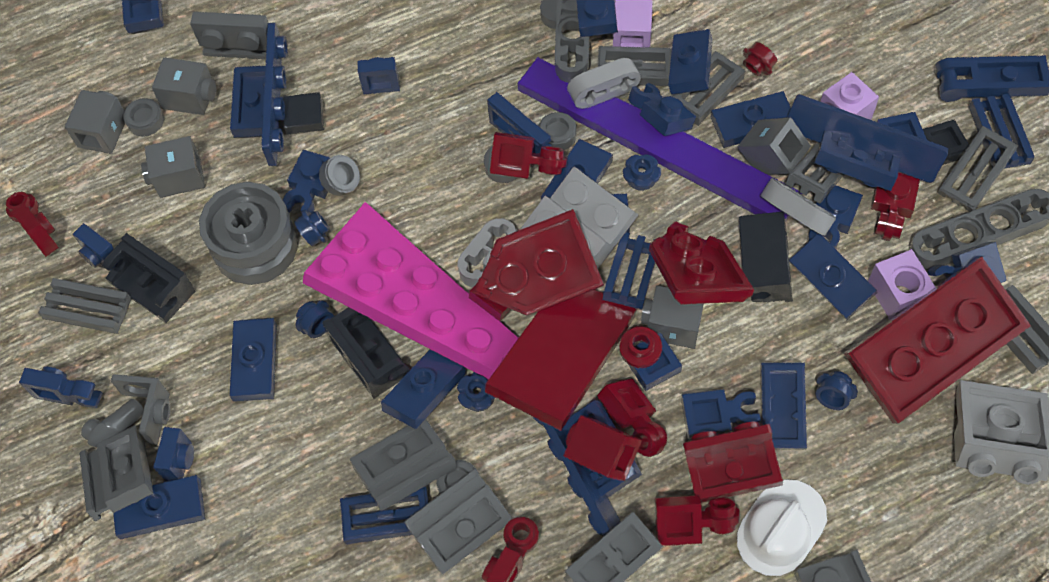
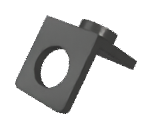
M113 374L111 382L122 395L147 398L139 432L150 445H157L162 425H166L170 417L169 392L158 378ZM130 385L140 386V387H143V388H145V389L135 388V387H132V386H130Z

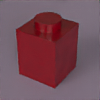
M580 415L578 422L568 432L566 438L567 448L563 456L608 478L625 481L642 440L603 422Z

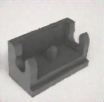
M632 512L564 571L566 574L564 580L565 582H624L663 546L636 514Z

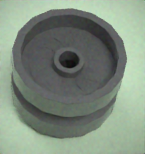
M242 182L223 188L216 192L204 205L199 218L200 236L221 273L234 282L248 285L269 282L283 274L294 260L298 248L295 227L290 219L287 207L279 194L265 184Z

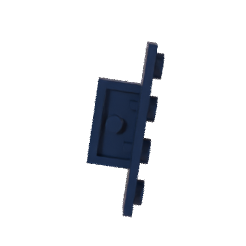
M276 22L268 23L266 65L234 67L230 131L233 138L262 136L261 147L268 166H277L278 152H283L284 139L282 130L279 129V120L285 119V104L283 97H280L281 89H286L287 85L285 67L282 66V58L288 57V45L286 36H280Z
M801 94L796 95L787 118L791 117L805 138L819 142L815 164L823 166L830 172L843 173L859 179L871 187H881L891 191L897 180L898 172L932 183L948 156L947 147Z
M596 400L592 401L572 415L561 431L533 417L540 425L544 426L550 439L547 440V443L553 455L558 460L563 461L570 474L567 480L571 489L578 497L584 499L590 510L588 519L591 526L600 536H605L621 522L608 497L643 474L635 460L626 480L622 481L608 478L563 456L567 448L566 438L568 432L578 422L580 415L616 428L603 404Z

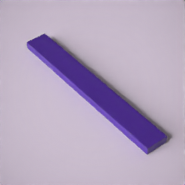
M539 57L536 58L517 83L518 91L558 112L571 116L573 120L640 155L648 154L653 156L659 165L753 214L782 211L760 196L773 177L684 131L664 136L640 116L641 109L617 97L585 109L576 107L567 90L569 83L558 78L555 72V65ZM792 188L793 190L802 195V193H800L799 190ZM784 212L786 222L790 215Z

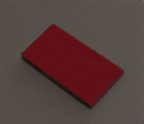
M978 257L849 349L844 355L891 422L898 424L1031 325L983 257Z
M594 289L538 311L486 382L485 393L561 431L634 320L637 309L602 300L603 293Z

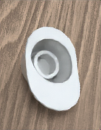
M783 480V486L765 489L742 520L737 532V547L746 564L752 570L766 576H781L794 571L810 552L822 534L827 522V509L821 495L810 485L798 480Z

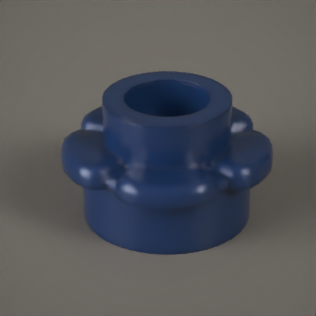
M636 154L629 157L625 162L626 167L623 168L624 179L630 187L639 191L652 188L661 177V168L657 166L658 161L648 154L640 156ZM640 168H644L646 171L639 172L638 170Z
M303 210L302 216L294 221L300 234L312 247L320 241L326 243L328 241L326 232L330 230V227L318 211L311 214L309 211Z
M323 300L318 301L317 304L314 301L303 304L296 314V329L303 334H307L310 338H318L325 334L326 331L322 322L334 317L328 310L329 304Z
M843 372L823 373L817 378L816 382L819 385L817 386L816 398L823 406L829 409H846L851 399H855L858 395V389L853 384L852 379Z
M475 372L471 376L465 375L462 377L457 385V390L460 393L458 394L460 404L476 412L488 409L495 397L485 393L486 382L489 379ZM475 388H480L481 392L475 394L473 390Z

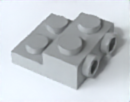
M573 167L551 198L544 196L521 228L524 229L574 209L598 269L637 218L638 214L576 167Z
M960 380L956 390L958 424L954 432L956 467L968 468L969 472L977 477H987L994 473L1012 475L1017 482L1022 484H1034L1040 480L1047 481L1049 476L1048 393Z

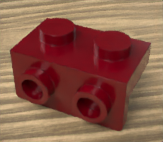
M747 422L734 427V432L717 435L714 431L702 432L693 435L691 441L683 443L694 495H699L701 503L709 502L715 498H727L783 486V478L772 441L770 424L760 426L759 422Z

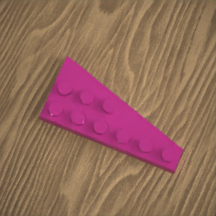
M366 202L363 203L304 272L303 284L487 379L491 377L518 340V337L499 320L469 299V294Z

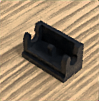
M784 211L739 216L742 268L754 289L751 301L792 302L793 295Z
M125 233L121 238L122 241L103 261L102 267L108 271L111 269L106 276V280L118 290L127 292L132 300L167 323L196 291L183 271L128 233Z
M348 307L333 318H328L322 322L330 342L373 399L400 382L410 371L406 363L402 361L369 317Z

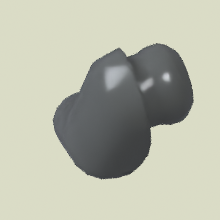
M130 399L102 422L95 418L88 420L81 429V435L84 439L88 440V445L97 447V443L128 429L142 417L144 409L138 401Z

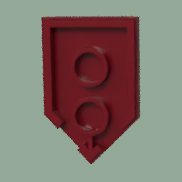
M571 209L496 239L490 253V258L482 276L479 277L473 293L528 316L604 286V283L574 209Z
M674 221L668 227L667 233L663 237L656 238L649 245V252L672 295L681 305L744 302L753 295L754 289L726 243L718 238L709 236L705 240L689 233V226Z

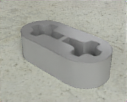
M621 58L577 75L570 81L567 90L576 107L585 109L631 91L633 86L639 84L641 76L631 59Z
M774 178L770 179L760 195L780 210L824 236L836 220L834 215Z
M502 218L490 220L460 255L458 271L461 281L466 286L473 288L477 284L479 277L482 276L483 271L477 269L470 273L469 265L477 266L483 259V268L485 269L490 258L491 248L493 247L492 236L500 237L503 233L509 235L517 231L509 220Z

